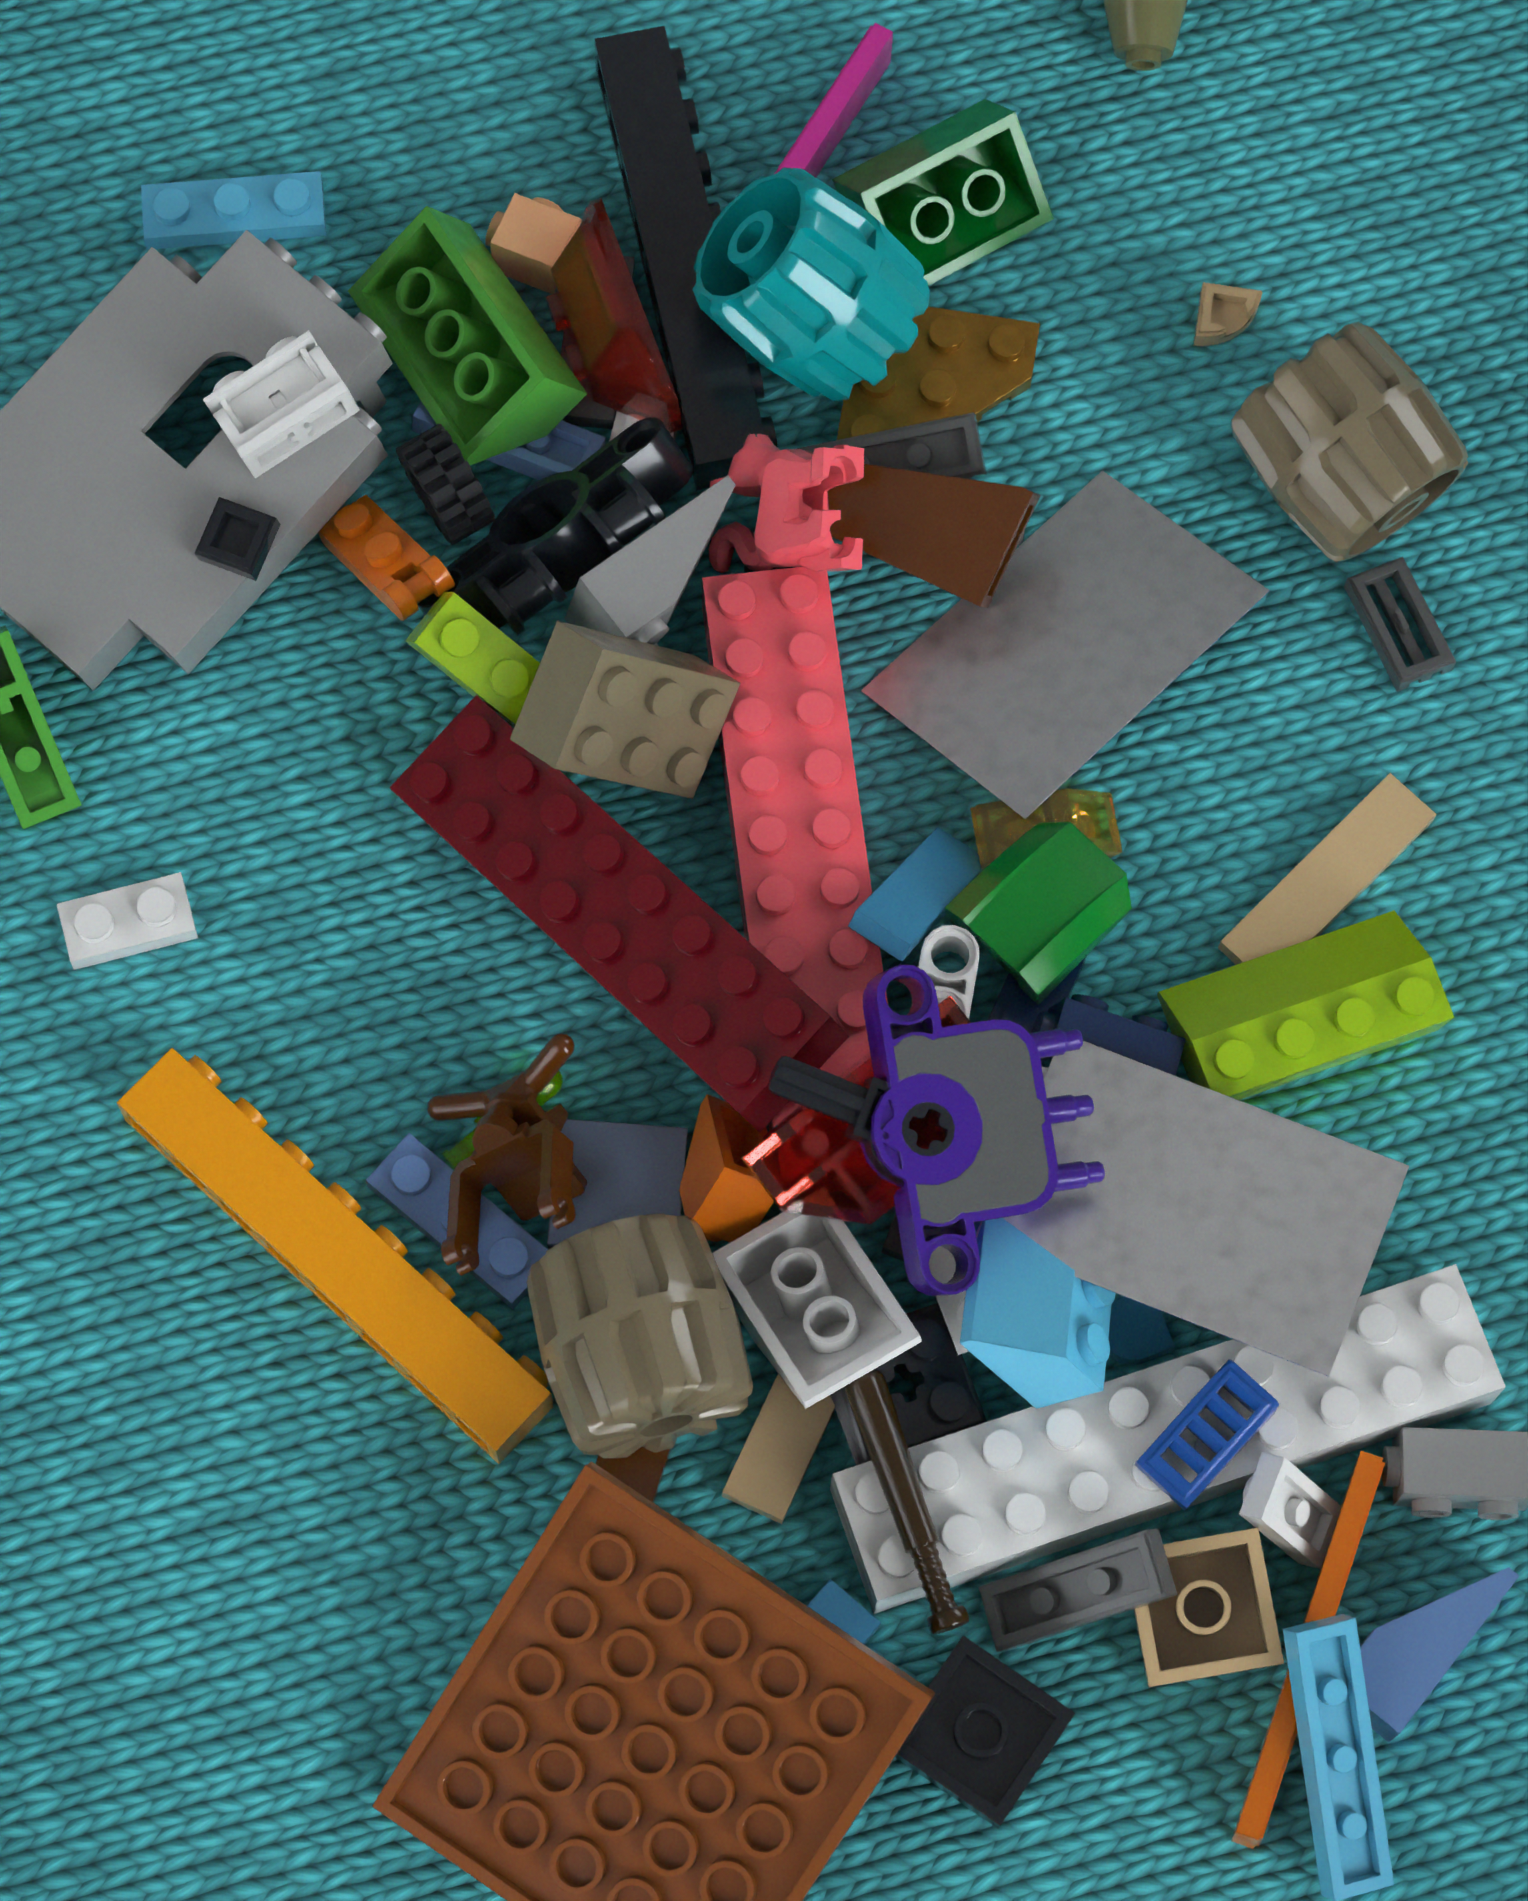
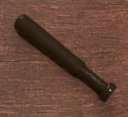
M874 1369L846 1385L845 1390L892 1513L905 1553L911 1554V1557L914 1559V1566L918 1570V1577L922 1582V1588L926 1593L925 1597L927 1602H929L932 1614L927 1618L928 1628L932 1634H940L968 1623L969 1615L964 1606H957L954 1601L953 1592L950 1590V1583L946 1579L947 1575L945 1570H943V1564L941 1559H939V1552L936 1548V1543L939 1542L920 1487L896 1408L885 1377L880 1371Z

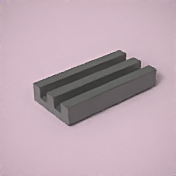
M1403 557L1347 578L1344 588L1397 692L1408 688L1411 682L1418 680L1421 683L1431 679L1434 673L1440 671L1442 675L1453 670L1456 660ZM1393 578L1433 658L1425 660L1409 629V625L1384 579ZM1370 585L1383 613L1385 614L1410 664V667H1406L1366 586Z

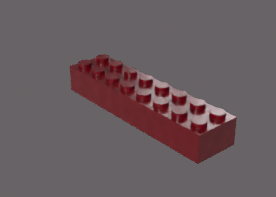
M476 695L389 788L760 1133L789 1102L787 1099L772 1094L768 1089L771 1072L781 1056H788L820 1069L849 1036L823 1008L567 776L510 740L514 728Z

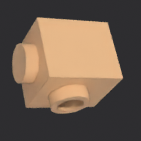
M514 193L505 213L497 211L493 216L487 230L485 244L491 247V255L506 277L559 297L572 271L575 251H581L583 248L581 218L564 212L560 206L548 199L540 197L529 199Z

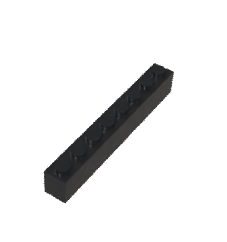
M665 26L594 39L595 64L676 407L680 408V424L689 462L694 469V483L696 491L710 488V481L728 475L733 456L743 448L749 434L768 435L772 443L777 448L778 446L771 416H760L756 400L764 398V386L758 362L747 363L744 349L700 309L693 292L696 284V272L693 266L698 250L702 247L713 225L712 223L720 214L721 209L718 202L708 204L704 187L712 186L710 165L706 151L695 152L692 135L699 134V124L693 98L683 100L679 87L680 83H686L682 51L680 47L670 48Z

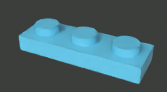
M321 171L141 185L143 236L147 250L151 247L154 249L235 243L246 230L260 241H267L269 238L280 240L327 236Z

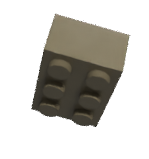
M557 621L510 740L554 769L693 799L741 683L695 655Z

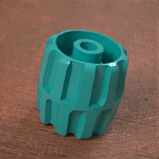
M782 168L778 173L768 177L761 175L746 185L745 189L727 207L722 209L712 223L713 225L702 247L698 250L693 266L696 272V284L693 288L695 298L700 309L747 353L770 371L813 397L822 394L830 400L843 401L850 398L853 385L862 380L873 386L877 385L887 376L886 361L894 353H906L910 350L918 336V326L912 320L914 317L924 314L929 306L930 290L927 281L923 278L924 269L921 263L878 219L804 169Z

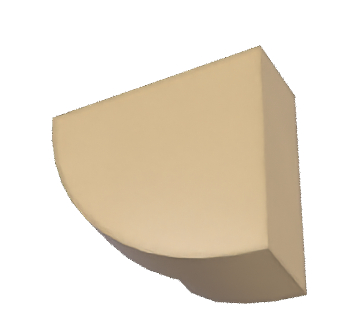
M1203 282L1193 345H1217L1241 334L1250 325L1257 313L1262 291Z

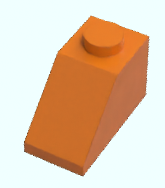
M706 1094L700 1104L679 1192L685 1216L694 1219L701 1226L707 1240L732 1242L760 1225L780 1193L782 1185L766 1127L759 1133L726 1101Z

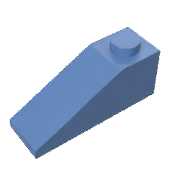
M1507 1567L1375 1628L1362 1643L1359 1642L1371 1727L1376 1733L1388 1742L1401 1733L1520 1575Z

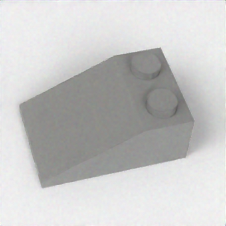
M727 475L581 576L565 616L567 623L658 646L659 640L670 629L667 624L706 550L736 484Z

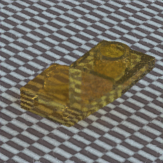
M1068 788L1056 790L1026 819L1001 800L978 804L970 808L981 869H985L1009 846L1040 822H1071L1109 858L1123 853L1112 794L1109 792Z

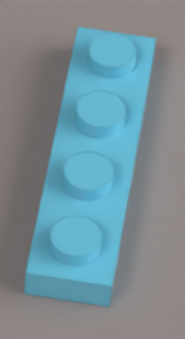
M1340 1614L1284 1628L1283 1635L1321 1896L1332 1901H1339L1393 1886L1394 1880L1356 1618Z

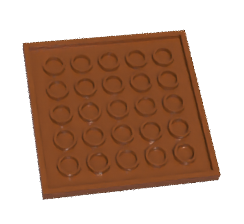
M590 1462L582 1469L372 1807L507 1901H803L936 1693L595 1463Z

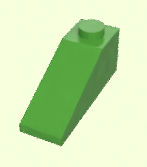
M5 625L0 627V777L22 829H25L82 805Z

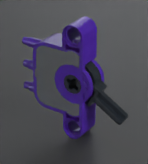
M899 965L876 975L867 983L863 992V1011L874 1077L865 1079L863 1086L791 1057L781 1056L771 1072L768 1089L774 1095L848 1124L844 1136L860 1142L867 1163L882 1179L901 1187L894 1194V1202L905 1270L910 1283L917 1291L928 1296L956 1295L966 1291L975 1282L980 1271V1257L974 1222L1027 1214L1040 1209L1052 1198L1054 1192L1084 1188L1088 1184L1102 1182L1105 1178L1104 1166L1099 1161L1057 1163L1051 1124L1071 1122L1079 1117L1090 1116L1094 1112V1104L1092 1098L1088 1095L1072 1096L1069 1094L1047 1098L1040 1058L1064 1055L1067 1051L1079 1050L1083 1046V1037L1076 1028L1069 1030L1057 1028L1028 1033L1024 1027L1010 1020L993 1019L942 1027L936 989L932 979L924 970L914 965ZM891 981H899L905 984L911 992L912 1007L907 1015H899L893 1012L885 999L886 988ZM925 1117L924 1129L932 1133V1140L916 1145L918 1134L914 1130L909 1129V1123ZM939 1246L948 1249L956 1262L955 1273L946 1284L938 1282L932 1276L929 1269V1259L932 1252Z

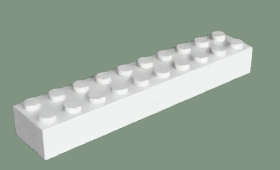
M1455 1264L1360 1296L1329 1377L1232 1339L1104 1382L1103 1391L1037 1409L1032 1406L908 1448L939 1542L936 1543V1548L950 1587L952 1588L1181 1510L1182 1508L1135 1466V1463L1229 1359L1234 1361L1278 1401L1279 1407L1274 1415L1190 1506L1243 1489L1247 1480L1254 1474L1262 1452L1285 1457L1295 1467L1302 1469L1393 1438L1403 1427L1422 1428L1492 1404L1506 1386L1457 1265ZM1223 1389L1218 1394L1246 1420L1252 1415L1227 1390ZM1207 1408L1199 1415L1227 1441L1235 1434ZM1188 1429L1180 1435L1208 1462L1216 1455ZM1169 1448L1161 1456L1189 1483L1198 1475ZM872 1461L833 1473L830 1491L873 1613L876 1614L925 1597L926 1593L923 1591L922 1582L918 1577V1570L914 1566V1559L910 1553H905Z

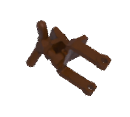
M559 1033L554 1035L525 1071L502 1084H498L486 1091L436 1095L428 1102L427 1110L429 1115L438 1121L482 1117L476 1125L477 1127L472 1138L474 1147L472 1155L460 1161L450 1176L447 1238L442 1242L441 1252L444 1262L448 1266L459 1261L456 1270L461 1276L475 1270L479 1266L478 1240L481 1191L488 1184H492L500 1192L517 1216L523 1221L530 1220L538 1215H541L544 1219L555 1215L552 1223L556 1229H559L575 1220L576 1212L572 1199L584 1193L588 1182L573 1163L574 1142L561 1132L569 1113L561 1103L544 1111L536 1101L538 1094L544 1090L574 1051V1041L567 1034Z

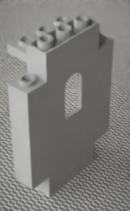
M246 230L203 277L179 255L176 254L169 261L151 247L0 410V610L93 691L143 636L183 671L189 674L388 456L377 436L382 431V428L373 419L387 402L377 384L383 373L393 364L382 344L387 336L363 313L359 312L352 318L338 306L342 301L341 297L319 276L314 275L308 281L294 270L293 267L297 264V261L273 238H269L263 244ZM308 330L349 389L360 411L256 479L223 430L212 439L186 469L145 435L147 430L212 361L224 356H237L247 360L254 366L266 358L269 349L277 342L290 336L299 337ZM219 497L276 517L281 524L256 581L200 561L194 554Z

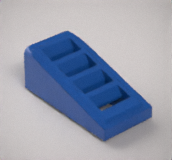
M1229 1359L1136 1461L1135 1466L1185 1511L1274 1415L1279 1407V1403L1242 1368ZM1223 1389L1227 1390L1252 1413L1248 1420L1242 1417L1218 1395ZM1206 1408L1235 1433L1229 1441L1199 1416ZM1186 1429L1191 1431L1216 1454L1210 1462L1180 1436ZM1168 1448L1198 1474L1191 1483L1161 1457Z

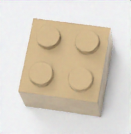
M1258 1528L1163 1544L1178 1595L1134 1609L1148 1688L1284 1664Z

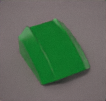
M1040 822L1022 835L975 877L945 907L946 919L951 924L969 931L975 937L977 943L1018 981L1020 988L1039 1005L1129 913L1132 907L1127 873L1071 822Z

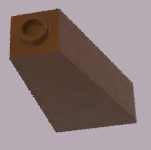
M864 464V477L862 479L836 486L827 491L829 510H841V520H837L831 525L830 533L833 538L842 542L844 537L863 539V552L979 607L988 608L1041 495L1018 486Z

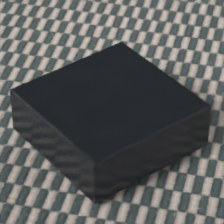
M219 497L194 554L200 561L256 581L281 524L276 517Z

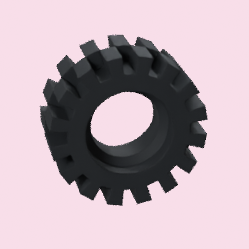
M441 424L433 426L396 448V453L399 456L398 459L405 469L408 480L413 484L414 491L418 498L422 500L427 513L433 518L440 533L442 532L444 538L452 546L494 522V512L490 507L491 504L482 491L483 488L480 482L475 478L471 471L472 468L468 461H465L457 444H454L451 435L447 430L445 431Z

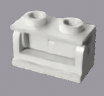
M309 330L299 337L290 336L280 340L269 349L265 359L247 371H235L223 377L213 388V393L203 399L255 479L360 411L349 389L324 352L317 345Z

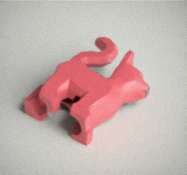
M749 434L743 448L733 456L728 476L736 484L732 493L747 497H760L755 533L738 522H733L720 528L712 537L709 546V561L714 570L720 573L729 570L734 548L743 564L752 571H766L784 567H806L813 571L862 570L863 539L844 537L842 544L835 543L832 539L830 527L835 521L841 520V510H829L827 491L836 486L858 481L864 477V448L836 445L833 448L818 447L814 449V452L802 449L780 450L772 443L768 435ZM718 478L710 481V487L719 482L720 480H722L723 478Z

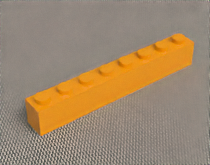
M171 1048L117 1101L125 1121L493 1460L500 1464L553 1408L551 1392L546 1389L549 1386L546 1373L525 1355H522L518 1361H515L498 1345L504 1339L502 1334L479 1312L475 1311L468 1318L451 1302L456 1293L436 1272L427 1268L420 1274L403 1258L409 1252L408 1249L390 1230L383 1225H379L373 1231L356 1215L361 1210L360 1205L344 1188L336 1182H333L326 1188L309 1172L315 1166L298 1146L288 1139L281 1145L276 1143L263 1131L268 1122L253 1105L242 1097L233 1103L219 1091L217 1087L222 1083L220 1077L201 1058L194 1055L187 1061L175 1049Z

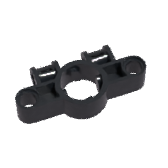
M648 417L637 421L572 471L560 472L545 477L515 496L498 514L490 528L489 534L446 567L455 583V586L447 592L456 593L498 629L507 624L517 636L525 631L524 623L553 600L561 603L568 598L565 592L574 589L581 576L618 552L652 524L657 525L666 518L659 506L688 483L694 470L691 463L661 419ZM433 593L417 604L424 615L428 613L440 596L438 597Z

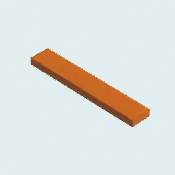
M1360 1451L1302 1624L1336 1616L1385 1463L1382 1462V1457ZM1288 1669L1231 1840L1251 1849H1254L1255 1846L1258 1847L1264 1837L1297 1735Z

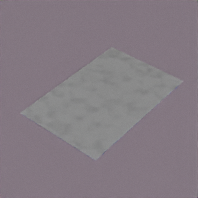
M1102 470L1015 550L988 608L979 607L967 600L961 599L861 691L1026 819L1270 590Z
M1083 1041V1046L1079 1050L1067 1051L1064 1055L1053 1056L1044 1077L1047 1098L1069 1094L1072 1096L1088 1095L1092 1098L1094 1104V1112L1090 1116L1079 1117L1071 1122L1051 1124L1057 1163L1099 1161L1104 1166L1105 1178L1102 1182L1088 1184L1084 1188L1054 1192L1052 1198L1040 1209L1027 1214L1003 1217V1219L1075 1270L1076 1278L1329 1377L1409 1165ZM979 1226V1228H978V1230H977L976 1238H977V1236H978V1232H979L980 1226Z

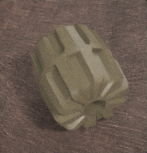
M1360 322L1345 325L1333 337L1328 333L1315 340L1304 358L1301 360L1290 358L1275 371L1274 381L1255 388L1231 420L1234 438L1271 496L1327 558L1335 562L1348 560L1360 555L1397 532L1435 502L1459 478L1468 464L1466 447L1423 381L1373 328Z
M661 1213L638 1215L610 1221L563 1240L547 1250L546 1254L539 1261L531 1265L527 1277V1288L541 1360L571 1439L583 1454L600 1455L602 1458H627L640 1447H644L651 1452L674 1448L678 1437L688 1433L705 1436L718 1429L716 1419L738 1416L748 1407V1396L752 1394L753 1383L737 1312L704 1232L694 1219L688 1216H674Z

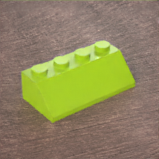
M1395 910L1157 993L1171 1033L1186 1039L1181 1060L1189 1081L1237 1100L1438 1031L1455 1018L1431 956Z

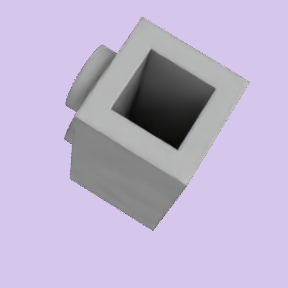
M1403 1427L1392 1440V1446H1384L1382 1453V1462L1385 1463L1382 1472L1383 1486L1393 1487V1506H1411L1412 1515L1425 1518L1447 1517L1452 1515V1508L1478 1509V1517L1481 1519L1510 1520L1519 1517L1518 1510L1525 1511L1528 1508V1432Z

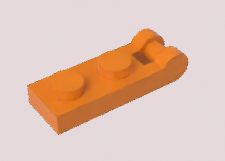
M366 494L352 504L340 509L318 532L324 546L401 621L418 612L419 607L417 604L434 593L439 597L455 586L453 578L439 558L435 555L430 556Z

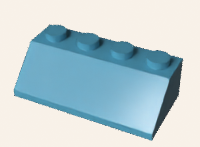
M997 1218L985 1220L982 1223L981 1221L974 1222L975 1233H977L980 1226L976 1238L980 1257V1271L975 1282L966 1290L960 1344L1036 1409L1103 1391L1106 1361L1110 1355L1108 1336L1111 1304L1115 1300V1293L1076 1278L1075 1270L1005 1219Z

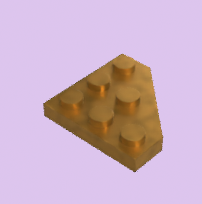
M928 306L924 314L916 316L912 320L918 326V336L910 350L906 353H894L886 361L887 376L875 386L864 380L853 385L850 398L843 400L837 440L973 412L976 414L977 422H979L984 413L1005 399L1009 398L1012 400L1030 388L1040 323Z

